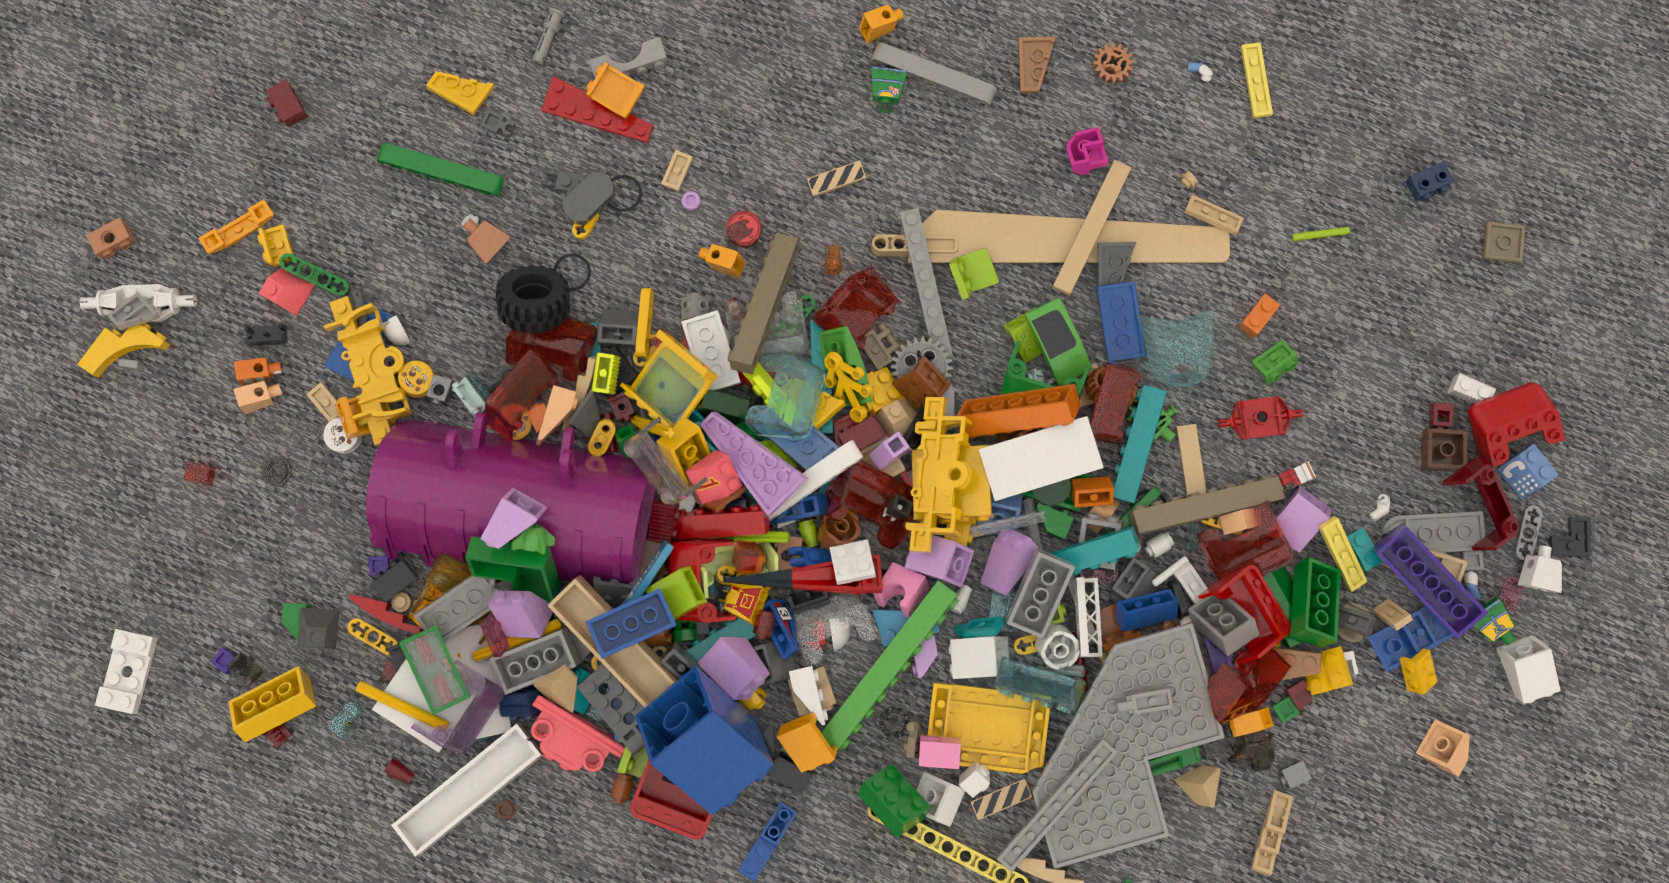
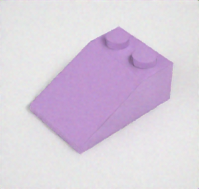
M1005 527L993 542L980 583L1006 596L1027 570L1038 546L1030 537Z

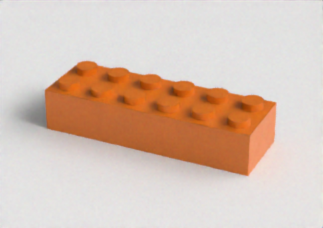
M1071 384L968 399L964 401L957 416H965L972 421V426H966L965 432L972 439L981 435L993 436L997 433H1013L1017 430L1030 431L1039 427L1050 428L1053 425L1067 426L1074 422L1081 403L1076 385Z

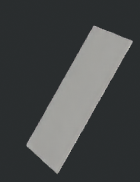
M1087 416L1076 419L1067 426L1056 425L979 449L995 501L1103 468Z
M490 623L465 627L444 641L458 672L462 674L461 678L467 682L469 680L475 682L479 686L477 689L481 691L456 727L459 743L506 733L511 729L509 717L500 716V705H498L497 695L504 691L491 663V657L475 662L472 657L474 651L494 644Z

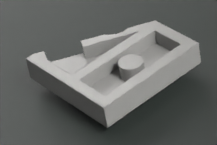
M139 292L107 315L119 330L160 318Z

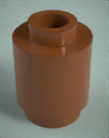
M623 774L617 775V778L614 779L610 797H614V802L625 804V800H630L634 784L632 782L633 777Z

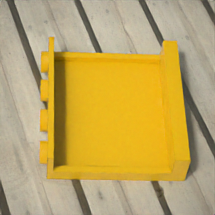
M989 445L960 447L958 461H964L970 466L972 478L966 488L962 490L955 488L954 507L963 511V515H961L960 521H958L959 523L970 522V519L985 522L989 521V518H994L992 513L991 487L979 449ZM912 450L913 488H919L917 484L919 463L916 461V458H922L924 451ZM954 469L950 474L951 479L958 480L961 476L960 470ZM913 497V511H914V502L917 500L915 497ZM914 512V520L924 523V520H918L917 514ZM937 516V521H939V524L950 523V520H946Z

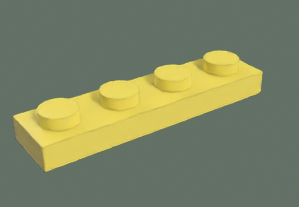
M1261 42L1242 45L1241 53L1252 117L1272 116L1273 111Z
M1333 516L1318 526L1337 568L1341 570V576L1347 589L1353 592L1368 582L1339 519Z

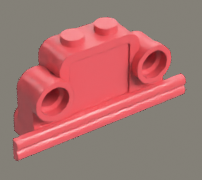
M540 695L537 696L532 704L541 710V713L532 725V736L536 740L541 741L540 750L543 753L542 756L550 761L556 760L564 770L569 771L571 769L576 771L583 765L588 771H598L603 766L609 752L619 758L624 753L625 746L616 742L614 736L578 714L572 713Z

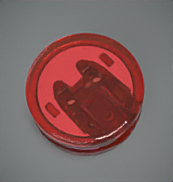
M749 211L734 213L726 225L729 240L740 248L752 247L759 241L762 234L761 223L758 217Z

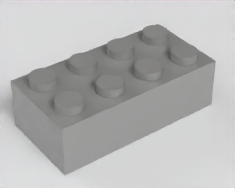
M1036 548L1005 617L1006 623L1044 639L1074 572V564Z
M567 626L541 636V638H536L498 653L490 658L505 695L534 684V682L565 664L571 669L582 662Z

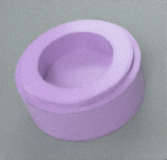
M689 191L682 196L681 202L686 210L694 211L700 206L701 200L697 193Z

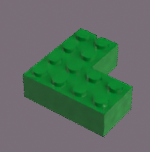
M481 536L471 537L465 558L468 566H470L472 576L509 581L512 583L514 591H530L548 603L559 594L561 582L550 547L546 546L545 554L523 549L512 550V542H507L497 549L496 547L492 548L486 545L485 541L480 539Z

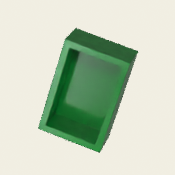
M893 764L865 780L857 794L896 838L923 821L931 808Z

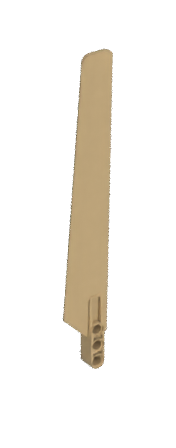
M936 210L922 223L931 263H950L953 258L985 247L988 249L992 263H1064L1085 219ZM1106 220L1086 263H1097V242H1136L1130 263H1224L1230 257L1229 233L1217 227ZM877 235L873 238L871 251L874 255L881 257H908V263H911L905 235ZM880 242L883 243L885 247L879 249L875 246V244ZM901 243L904 247L897 249L894 244Z

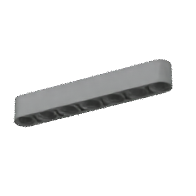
M879 42L871 58L873 64L878 63L883 68L906 70L907 77L909 78L912 76L922 83L933 84L935 88L943 91L946 89L956 96H964L969 101L985 104V107H990L997 88L990 83L885 43Z

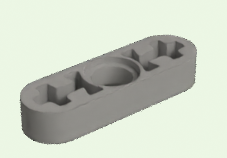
M1538 506L1526 507L1522 512L1513 550L1514 556L1518 560L1525 561L1526 556H1533L1542 520V511ZM1534 510V514H1536L1537 517L1532 518V524H1525V522H1530L1531 516L1528 515V512ZM1525 528H1529L1532 531L1530 539L1525 538L1523 535ZM1521 540L1524 542H1531V544H1526L1525 551H1527L1528 554L1522 556V553L1519 552V549H1523L1525 543H1521Z

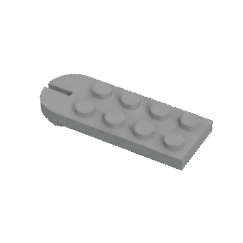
M1483 511L1395 516L1387 520L1382 528V535H1388L1403 522L1426 547L1445 553L1473 551L1471 547L1486 536Z
M471 575L415 612L413 616L424 630L436 625L443 641H446L490 611L488 604L496 590L514 591V588L509 581L501 580L496 583L495 579Z

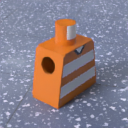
M266 358L234 361L236 379L241 387L261 381L271 382V375L282 373L280 362L269 364Z

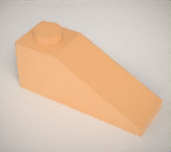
M553 385L536 442L537 445H540L569 416L571 409L575 410L578 401L575 398V391Z

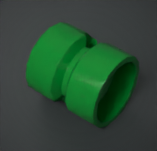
M674 620L676 626L672 631L673 642L698 640L697 629L694 628L696 622ZM687 623L688 628H681V624Z

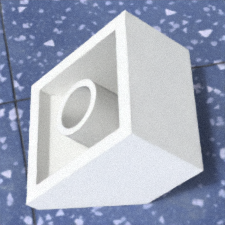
M924 772L916 791L931 806L926 817L950 827L965 790Z

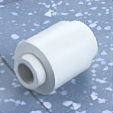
M1167 532L1159 533L1145 542L1144 550L1149 557L1152 556L1156 559L1169 551L1174 542Z

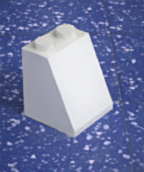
M1533 635L1496 648L1514 695L1523 704L1532 703L1536 699L1549 697L1561 691L1552 650Z
M991 636L950 640L949 654L952 661L950 673L953 675V679L1011 676L1008 637Z

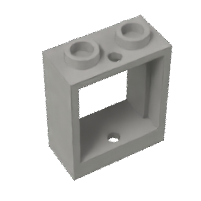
M1090 512L1088 515L1085 514L1082 518L1079 543L1086 541L1088 524L1116 528L1115 531L1123 529L1124 521L1119 520V517L1107 516L1105 518L1100 517L1098 513ZM1118 561L1112 564L1107 562L1101 563L1100 567L1115 570L1118 566Z

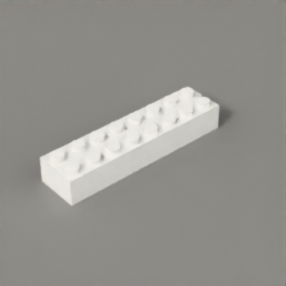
M522 724L514 725L392 824V827L415 857L423 854L542 757L543 753L535 741H529L532 737Z

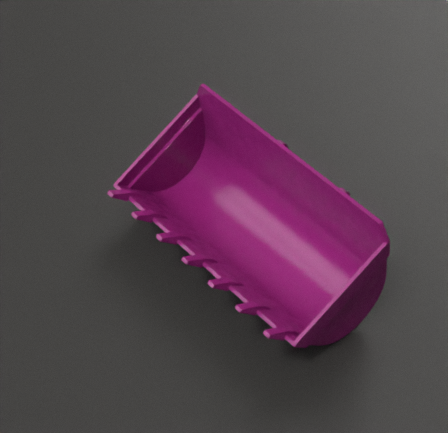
M477 412L473 430L413 419L396 423L392 426V430L382 439L375 454L369 476L366 515L370 528L369 539L372 546L385 548L384 551L389 560L394 561L398 559V550L421 554L427 567L435 568L436 565L435 557L461 561L460 565L464 573L472 574L465 558L471 537L483 535L502 497L512 488H515L548 507L546 512L534 524L541 525L555 537V546L547 547H550L559 579L573 581L581 575L592 585H594L593 577H600V581L606 582L616 579L621 584L637 582L639 579L645 539H648L652 503L656 501L662 469L656 461L635 457L627 459L623 455L606 452L601 456L592 455L588 449L574 447L575 429L566 427L564 430L562 445L542 442L540 445H537L536 440L524 438L509 440L501 434L486 432L487 414Z

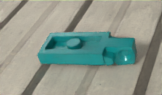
M1001 616L970 619L966 624H957L953 631L960 639L995 636L1000 632L1004 620Z

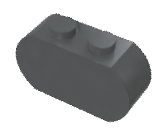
M592 172L588 176H583L578 182L579 185L575 189L571 188L565 194L563 210L572 223L577 225L588 224L614 199L615 190L612 181L607 175L600 172Z

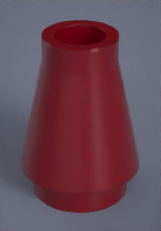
M392 758L384 770L388 774L387 776L407 784L410 783L415 775L399 759L395 760L394 758Z

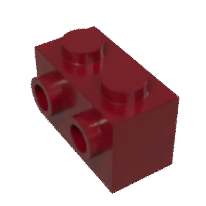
M287 80L266 90L269 95L267 100L271 107H275L278 111L275 115L280 123L284 122L290 127L308 117L295 91Z
M867 416L861 422H857L856 426L851 428L849 425L841 429V434L838 435L842 445L853 440L860 451L883 439V435L873 417L868 419Z

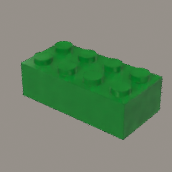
M1310 557L1294 565L1291 637L1320 648L1337 642L1340 569Z

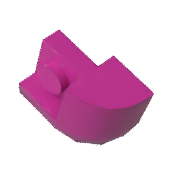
M1099 127L1074 133V136L1066 145L1073 172L1086 175L1090 174L1091 169L1108 166L1104 141Z

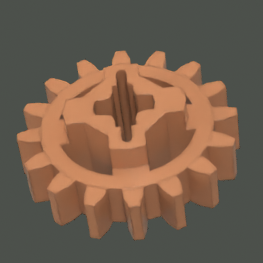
M1112 43L1111 47L1105 44L1103 50L1098 49V54H1095L1093 58L1095 61L1092 67H1097L1094 70V74H1100L1099 80L1105 78V83L1111 80L1112 85H1114L1116 80L1122 83L1123 78L1127 79L1129 77L1128 73H1131L1133 70L1130 66H1133L1134 61L1130 60L1132 54H1127L1128 48L1122 50V44L1115 47L1114 43ZM1105 56L1106 61L1101 64V59ZM1125 64V69L1121 71V66Z

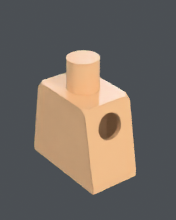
M265 381L233 389L238 405L244 414L273 405L272 398L283 395L279 384L268 387Z

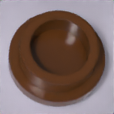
M502 800L496 806L498 817L504 820L512 818L516 812V806L511 800Z

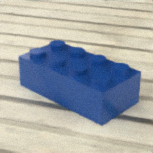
M660 588L585 621L601 659L676 626Z

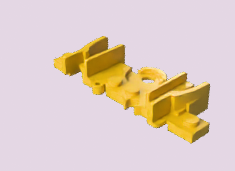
M346 296L329 302L335 322L324 325V329L330 332L346 327V329L337 332L338 341L343 344L344 348L348 349V351L342 353L341 357L345 361H350L349 366L355 382L353 388H362V394L356 396L360 400L358 404L361 406L362 412L352 417L359 425L368 423L374 445L378 446L384 436L392 430L390 421L412 414L405 391L398 387L394 374L401 371L404 365V357L398 348L394 346L385 347L381 332L385 331L378 307L370 303L353 310L350 298ZM375 313V319L366 322L360 327L358 326L357 318ZM388 356H392L395 359V363L391 367H387L384 364V360ZM402 400L405 406L397 410L386 411L384 404Z
M926 397L923 418L925 422H917L915 425V432L922 435L921 445L917 449L924 451V456L920 459L916 458V461L919 463L917 474L919 488H913L911 495L917 499L914 502V512L917 514L918 520H924V523H906V529L911 531L909 549L911 552L931 553L933 534L961 537V533L955 530L956 521H960L963 511L954 507L955 488L961 490L966 488L972 478L970 466L964 461H958L960 447H970V443H968L969 434L965 432L966 426H972V421L965 416H945L947 402L945 397ZM960 427V433L946 435L947 430ZM954 469H958L961 472L958 480L951 479L950 474ZM937 516L951 520L950 528L936 527Z

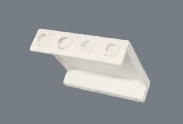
M406 659L384 692L432 714ZM438 661L443 672L447 671L448 669L445 668L446 664ZM462 679L470 698L435 714V716L449 722L445 732L378 701L372 710L439 753L481 691L477 689L479 686L471 680L467 682Z

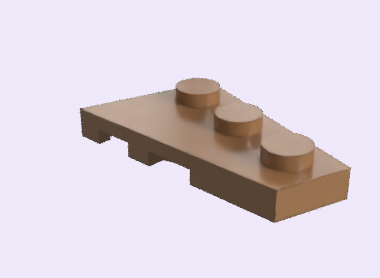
M1056 36L1019 37L1020 93H1039Z
M1274 646L1260 658L1258 684L1319 674L1321 672L1322 652Z

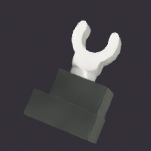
M896 494L889 500L888 507L884 509L882 516H891V521L900 518L907 519L913 502Z

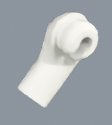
M1386 494L1378 496L1377 509L1369 514L1373 522L1389 513L1390 499Z

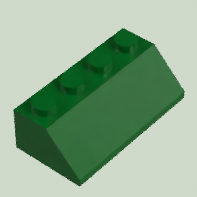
M1281 562L1261 572L1291 626L1293 579L1284 563ZM1290 633L1281 640L1285 648H1292L1303 642L1291 637Z

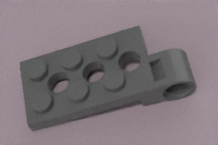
M602 664L577 688L633 755H636L645 747L643 739L637 727L636 718L632 724L628 725L625 722V717L629 713H632L635 717L645 707ZM607 683L610 686V691L603 695L600 692V687ZM619 698L622 701V706L620 709L615 710L612 704L615 699Z

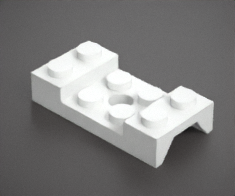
M115 629L110 647L113 649L104 685L99 688L95 706L138 714L158 638ZM127 666H130L133 670L130 677H126L123 673Z

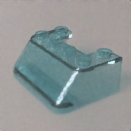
M764 352L761 360L762 368L767 372H776L767 406L755 405L748 410L745 423L757 436L806 438L812 431L825 380V373L821 367L793 354Z
M1002 656L994 687L1003 696L1014 698V695L1022 697L1021 701L1033 703V700L1041 702L1040 706L1051 709L1053 705L1056 706L1057 710L1071 714V711H1076L1087 682L1078 676H1075V678L1019 664Z

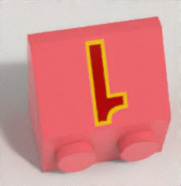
M714 450L685 471L701 504L729 497L742 487V483L728 454Z

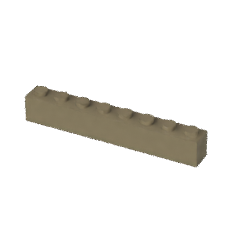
M776 233L774 240L771 239L770 252L764 257V268L758 273V284L752 289V300L747 303L746 316L741 319L740 332L735 335L734 348L728 354L727 360L730 362L731 370L754 374L799 250L797 237Z
M1271 475L1261 477L1260 481L1256 482L1250 479L1243 481L1242 485L1239 486L1233 483L1224 486L1222 490H1217V488L1206 490V493L1201 495L1199 492L1189 494L1188 498L1184 499L1178 496L1169 499L1170 502L1167 503L1157 501L1151 503V506L1146 508L1144 505L1133 507V511L1128 514L1131 526H1134L1136 534L1139 536L1219 517L1243 509L1278 503L1284 500L1285 496L1279 476L1272 478Z

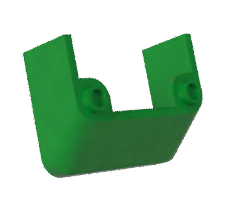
M1017 340L1007 366L1000 395L1055 387L1025 377L1027 367L1023 361L1018 359L1021 341ZM1087 363L1082 379L1072 377L1066 379L1063 383V386L1076 385L1079 400L1090 372V363Z

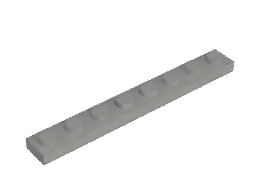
M919 208L899 212L928 337H932V343L938 339L939 347L943 344L945 345L943 352H950L946 358L953 357Z
M1101 738L997 855L996 859L1012 872L1118 753L1117 750Z

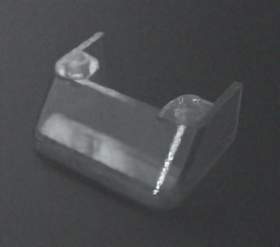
M657 417L638 429L624 442V451L633 459L660 494L661 500L665 504L674 505L691 495L708 479L704 477L689 486L685 483L647 433L649 429L662 420L660 417Z

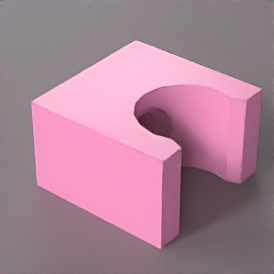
M893 562L882 578V593H873L877 605L885 607L888 600L896 595L904 596L900 602V607L904 617L909 619L923 601L930 587L926 576Z
M920 735L919 766L959 769L960 738Z

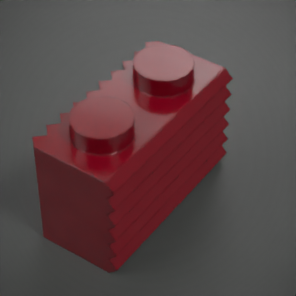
M660 499L652 503L648 534L649 541L663 543L666 540L672 544L678 539L680 530L677 528V522L680 521L682 516V510L679 509L680 503Z

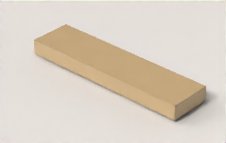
M1196 424L1177 426L1176 431L1186 496L1188 498L1189 494L1199 492L1200 495L1205 494L1206 486Z

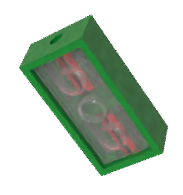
M436 625L399 642L433 715L470 698Z

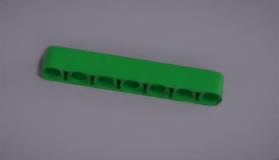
M382 143L377 157V162L381 164L387 163L390 164V167L404 168L411 173L425 174L424 176L428 178L442 179V182L452 185L456 183L460 185L459 187L470 190L473 188L477 192L487 195L493 194L495 197H499L504 183V178L496 174L389 143Z

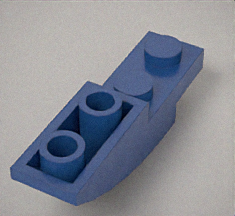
M780 802L737 872L755 882L798 812Z

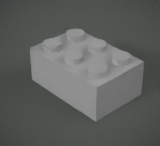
M1213 595L1203 598L1188 608L1193 626L1227 656L1259 636L1255 619L1230 597L1225 600H1219Z

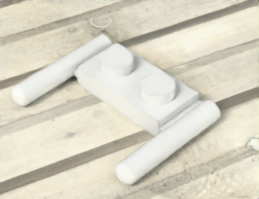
M1185 556L1152 580V584L1158 586L1174 574V577L1178 580L1193 604L1202 600L1198 596L1207 589ZM1190 616L1180 620V625L1190 623Z

